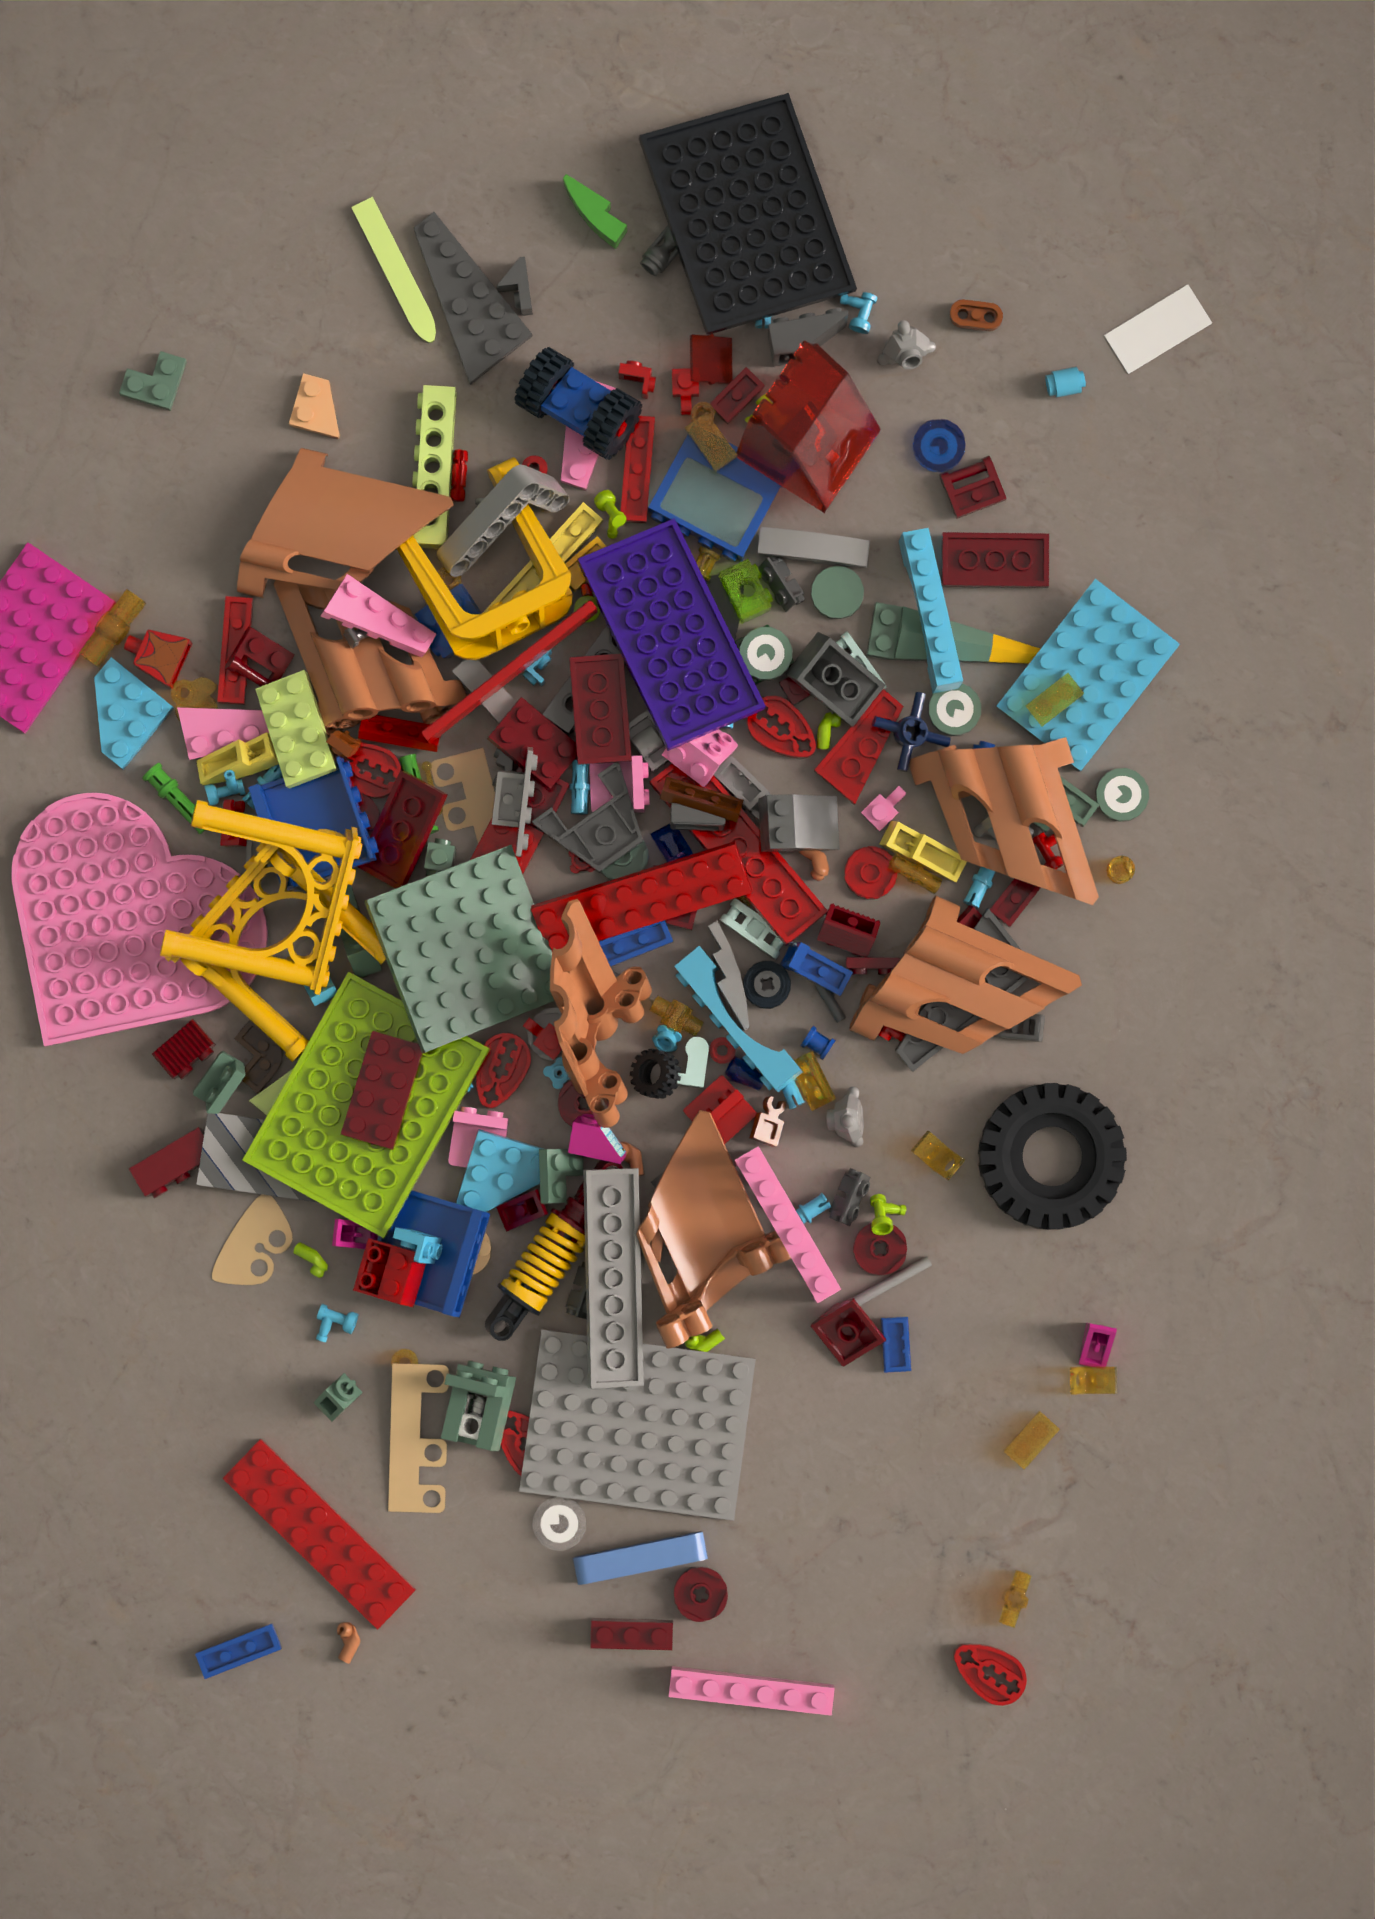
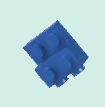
M459 584L450 590L459 606L465 612L482 614L463 584ZM428 605L415 613L417 621L437 634L430 645L433 653L438 657L451 658L454 653Z

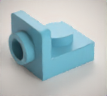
M551 650L524 670L525 672L522 675L533 686L536 683L541 687L545 684V680L536 670L538 668L543 670L552 660L549 657L552 654Z

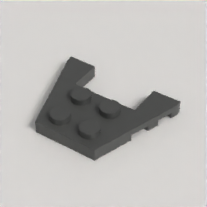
M618 762L613 763L598 774V777L613 798L579 823L567 829L552 807L532 821L537 828L599 873L643 842Z

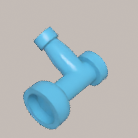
M863 292L861 298L848 296V294L841 296L840 304H847L860 309L858 316L850 321L849 328L861 334L869 333L871 325L867 320L872 305L877 301V296L867 292Z
M227 770L224 772L227 786L216 788L213 784L205 785L210 806L218 804L219 798L240 793V796L246 794L242 779L236 781L234 771Z
M325 1304L320 1306L317 1319L322 1322L316 1337L317 1340L327 1341V1335L333 1322L343 1325L344 1332L353 1333L358 1320V1313L349 1312L347 1315L328 1309V1306Z

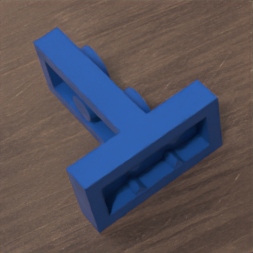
M791 942L780 963L786 970L794 971L838 996L842 995L853 974L852 971L811 950L808 945L802 942Z

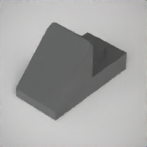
M519 257L497 285L499 293L519 290V292H514L515 307L521 308L522 316L533 315L525 257Z

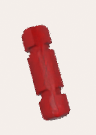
M457 449L453 453V462L455 464L452 466L451 486L453 489L450 491V497L454 502H463L465 500V490L463 488L466 487L467 465L465 463H468V452Z

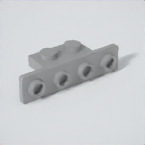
M527 747L524 773L497 771L492 825L518 827L516 856L520 857L522 850H527L529 834H524L525 823L530 824L532 808L527 807L528 797H533L535 781H530L531 770L536 771L538 755L533 754V747Z

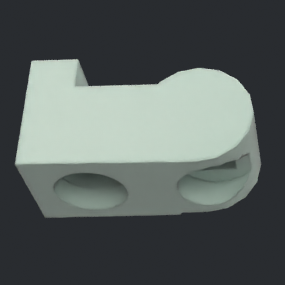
M693 1037L689 1039L685 1046L688 1056L686 1074L678 1073V1076H681V1080L677 1081V1085L703 1088L709 1045L705 1039Z

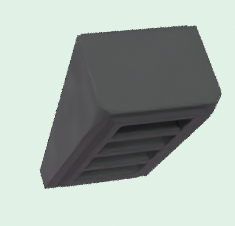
M671 803V829L724 830L725 818L677 803Z
M1035 1014L1024 1020L1023 1034H1018L1019 1024L1012 1027V1033H1007L1008 1029L993 1037L1042 1042L1045 1015ZM1031 1019L1035 1020L1034 1035H1029Z

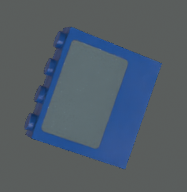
M693 424L652 499L648 512L652 514L651 518L660 524L675 518L683 536L688 537L690 534L699 539L698 543L708 549L715 547L722 551L721 555L733 562L738 559L742 562L746 550L780 487H783L788 473Z

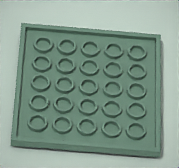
M512 845L364 901L422 1053L555 1001L550 992L552 950L548 940L542 937V933L538 930L531 911V906L534 903Z

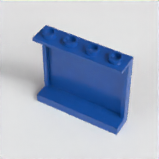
M336 757L337 771L290 789L286 787L283 778L263 785L256 784L248 787L258 817L314 830H333L343 835L345 829L351 830V827L357 828L358 837H361L362 849L359 859H354L352 868L377 860L375 853L379 852L374 837H369L367 828L370 827L368 816L365 811L361 812L358 802L362 801L357 786L353 787L350 777L354 776L349 761L344 762L342 757ZM296 848L303 855L307 863L315 855L320 854ZM334 857L339 865L341 858ZM321 861L314 866L313 870L322 878L331 876L333 867L329 862ZM277 874L279 883L281 884L280 877H279L278 874ZM288 877L287 890L299 887L296 882Z
M413 1190L410 1192L385 1239L378 1236L377 1241L416 1251V1249L401 1246V1240L393 1238L395 1227L413 1229L442 1238L440 1243L442 1244L441 1256L438 1260H435L434 1264L426 1263L415 1305L460 1318L490 1213Z

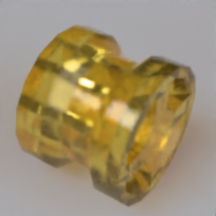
M1117 856L1107 865V876L1113 883H1126L1133 877L1135 865L1127 856Z

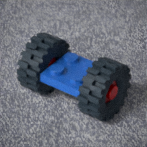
M551 347L542 349V352L536 355V359L530 362V367L524 371L523 374L525 375L518 383L520 386L515 392L517 394L514 397L515 404L537 418H543L544 415L551 416L584 436L582 442H584L583 445L606 460L612 459V456L615 457L618 450L621 451L623 444L629 440L630 434L634 432V426L638 423L640 419L638 416L642 412L641 402L619 388L609 390L574 369V363L571 359Z

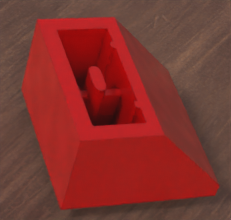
M368 1238L353 1291L414 1308L426 1263L414 1261L416 1251Z

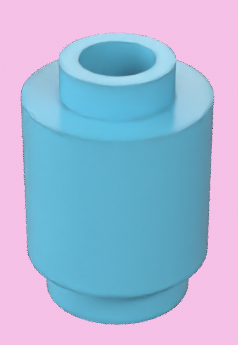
M1077 367L1052 371L1050 375H1045L1048 395H1055L1056 398L1081 393L1082 387L1086 386L1084 372L1078 371Z

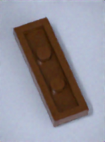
M666 777L660 796L661 800L667 801L670 804L677 803L725 818V821L734 822L738 821L744 801L743 799L670 777Z

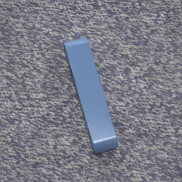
M701 1531L573 1557L577 1583L578 1585L702 1561L708 1559L704 1535Z

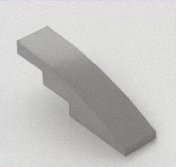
M760 527L758 554L786 557L790 560L813 561L816 564L867 568L870 541L816 532Z
M464 659L452 670L453 674L470 692H473L492 677L490 672L478 660ZM502 687L481 705L499 724L516 701Z
M731 755L717 769L714 776L734 797L744 800L742 806L759 822L758 799L771 794Z
M715 921L708 926V929L721 950L712 954V957L725 979L717 983V986L745 1031L749 1028V1021L740 971L730 944L718 921Z

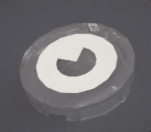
M553 1497L539 1505L534 1514L532 1526L535 1537L543 1546L550 1550L564 1551L573 1548L581 1541L586 1531L587 1521L584 1510L576 1501L570 1498Z

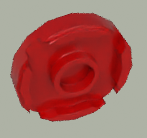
M876 846L863 847L854 851L848 858L844 869L845 881L848 888L856 896L867 900L878 899L887 895L894 887L897 879V866L893 857L885 849Z

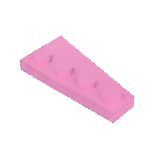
M177 707L189 760L204 757L238 739L246 743L266 732L269 733L262 710Z

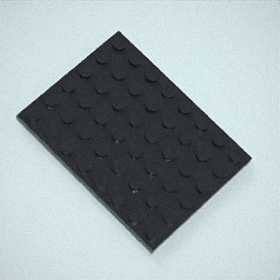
M789 93L639 136L640 145L706 335L843 296L857 290Z

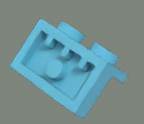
M395 1227L393 1238L401 1240V1246L416 1249L415 1262L434 1264L435 1260L440 1258L442 1238L413 1229Z

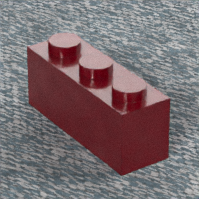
M202 1128L194 1129L129 1168L145 1197L152 1195L155 1199L168 1191L166 1186L175 1181L178 1185L191 1177L190 1172L200 1165L205 1133Z
M592 1618L591 1648L672 1650L673 1620Z

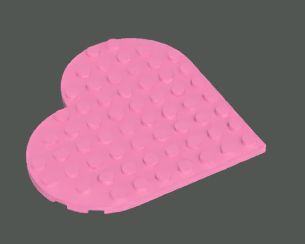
M82 793L65 797L47 806L25 828L12 862L13 892L44 1046L47 1047L201 1015L231 1003L203 976H198L191 972L181 960L176 963L172 960L168 962L165 957L160 956V950L166 929L189 935L193 930L190 925L201 914L205 917L211 910L208 905L217 895L223 897L229 890L226 887L229 881L235 875L239 877L241 875L226 864L204 856H172L167 840L155 821L138 806L122 798L103 793ZM251 885L239 897L245 901H251L257 897L260 901ZM232 907L225 912L216 924L227 923L235 929L236 926L232 924L235 916ZM263 907L247 922L241 933L238 946L246 948L267 947L268 927ZM248 908V909H243V915H244L250 908ZM219 929L215 931L210 940L229 944L230 938L226 931ZM240 971L243 979L250 986L257 975Z

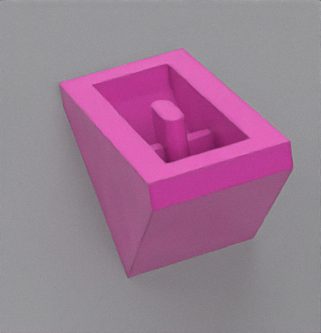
M335 1219L332 1246L365 1249L368 1238L378 1239L377 1234L351 1220Z
M1086 1323L1079 1364L1105 1369L1117 1329Z

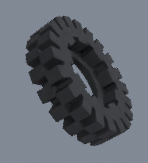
M1044 1083L1022 1089L1011 1095L993 1111L994 1113L987 1120L982 1131V1138L979 1141L978 1166L986 1191L1005 1214L1010 1215L1014 1220L1024 1225L1038 1229H1064L1085 1223L1101 1213L1103 1208L1108 1203H1111L1118 1193L1117 1189L1124 1178L1127 1150L1124 1147V1135L1120 1125H1117L1114 1120L1115 1116L1110 1109L1099 1102L1100 1099L1090 1092L1086 1093L1076 1086ZM1046 1127H1058L1068 1131L1076 1138L1081 1148L1082 1160L1078 1172L1070 1181L1058 1186H1047L1038 1183L1028 1174L1023 1163V1149L1027 1140L1033 1133Z

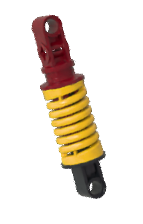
M600 1160L593 1170L606 1169L611 1165H614L615 1169H623V1167L618 1163ZM584 1181L579 1186L575 1196L568 1197L566 1200L567 1205L564 1206L565 1208L562 1211L552 1208L550 1215L545 1220L547 1227H540L539 1232L541 1235L533 1237V1241L536 1244L529 1243L527 1245L529 1252L524 1251L521 1254V1258L524 1261L517 1260L515 1262L516 1268L520 1271L510 1269V1277L503 1279L497 1285L504 1295L485 1321V1328L494 1339L498 1341L508 1340L528 1312L539 1316L540 1311L548 1301L547 1296H552L553 1294L551 1287L557 1288L559 1286L558 1279H564L565 1277L563 1270L569 1271L571 1269L570 1262H576L577 1255L574 1252L582 1253L584 1251ZM498 1321H505L503 1331L494 1332V1325Z

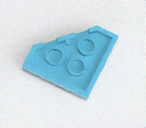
M111 657L94 677L101 752L124 770L172 712L174 707Z
M478 1129L456 1203L487 1212L540 1184L539 1149L544 1148Z

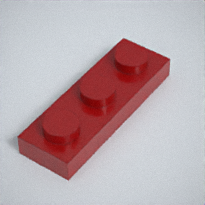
M380 715L362 720L358 733V739L432 752L438 751L441 736L429 744L422 735V731L431 724Z

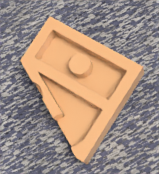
M303 373L289 421L290 426L339 439L340 433L329 380Z

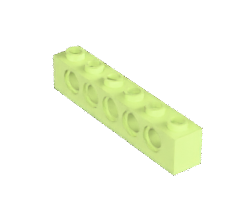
M423 385V393H418L417 408L422 409L421 419L416 420V435H420V445H415L414 461H419L418 472L413 471L412 485L424 491L428 488H435L438 490V494L450 496L457 397L455 387ZM438 409L443 412V416L439 420H431L429 413L432 410ZM439 436L441 443L438 446L432 447L427 444L429 437ZM429 462L440 464L439 470L435 473H429L425 468ZM449 510L438 516L433 525H426L413 535L421 548L439 549L448 539Z

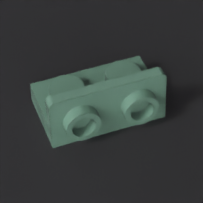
M221 1051L193 1090L194 1096L206 1102L207 1113L219 1114L245 1077L244 1063L224 1051Z

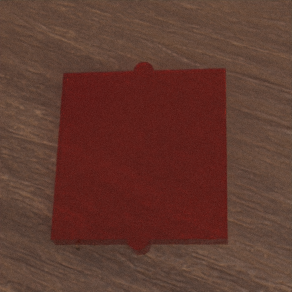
M714 334L708 336L690 335L691 381L706 382L709 385H713L715 383L729 384L733 380L732 338L714 336Z

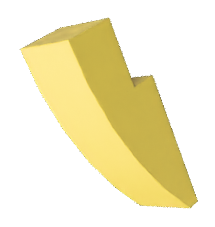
M267 732L246 743L238 739L196 760L200 784L202 785L225 782L224 772L227 770L234 771L235 779H239L279 764L270 734Z
M898 821L890 822L879 845L909 861L956 883L967 861L961 860L959 853Z

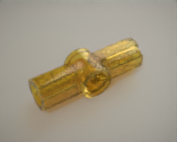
M126 589L111 611H107L99 619L95 626V632L79 653L92 664L99 667L113 647L119 645L127 636L131 623L146 603L133 592Z

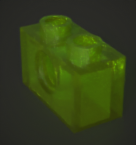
M749 558L719 573V580L741 624L771 610L772 595L767 587L763 589L759 581L762 578L756 564L751 565ZM743 585H750L754 588L755 593L752 596H745L741 593L740 588Z

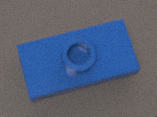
M908 1317L881 1318V1332L886 1338V1341L882 1343L884 1373L911 1371Z

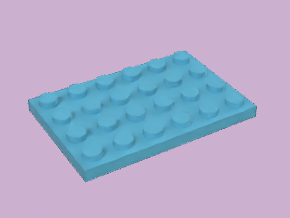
M1094 579L1000 700L997 707L1043 743L1066 737L1074 763L1071 764L1079 771H1082L1180 643L1097 579Z

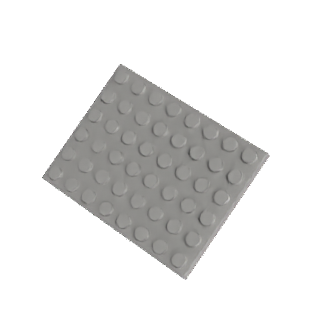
M541 1330L519 1492L734 1521L756 1359L674 1347L668 1349L666 1346L643 1343L644 1386L591 1389L588 1388L587 1336Z

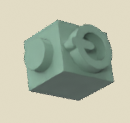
M435 838V843L428 842L424 864L427 877L454 867L457 849L451 845V841Z
M343 1373L313 1403L333 1422L363 1392L356 1386L355 1380H350Z

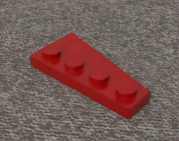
M883 689L854 727H850L814 769V772L855 805L891 731L872 726L873 719L877 716L896 722L904 706Z

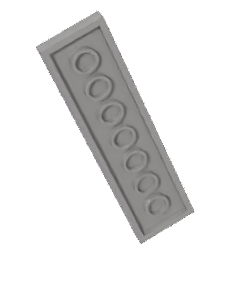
M639 1168L583 1170L588 1388L644 1386L640 1243L636 1235L640 1225Z

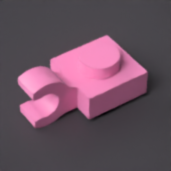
M898 786L886 799L879 794L861 814L880 832L899 813L894 806L906 795V792Z

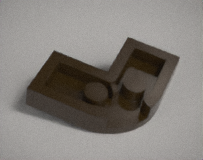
M249 1020L234 1039L254 1055L245 1066V1077L242 1081L259 1094L279 1070L282 1062V1050L259 1027Z

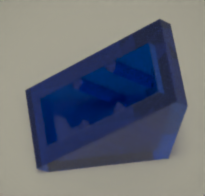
M670 823L650 834L665 863L693 854L680 831L671 829Z

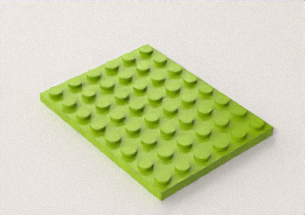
M348 972L246 1152L243 1161L385 1239L451 1121L454 1111L457 1110L490 1049L465 1036L423 1053L394 1150L341 1135L372 1031L418 1044L402 1000Z

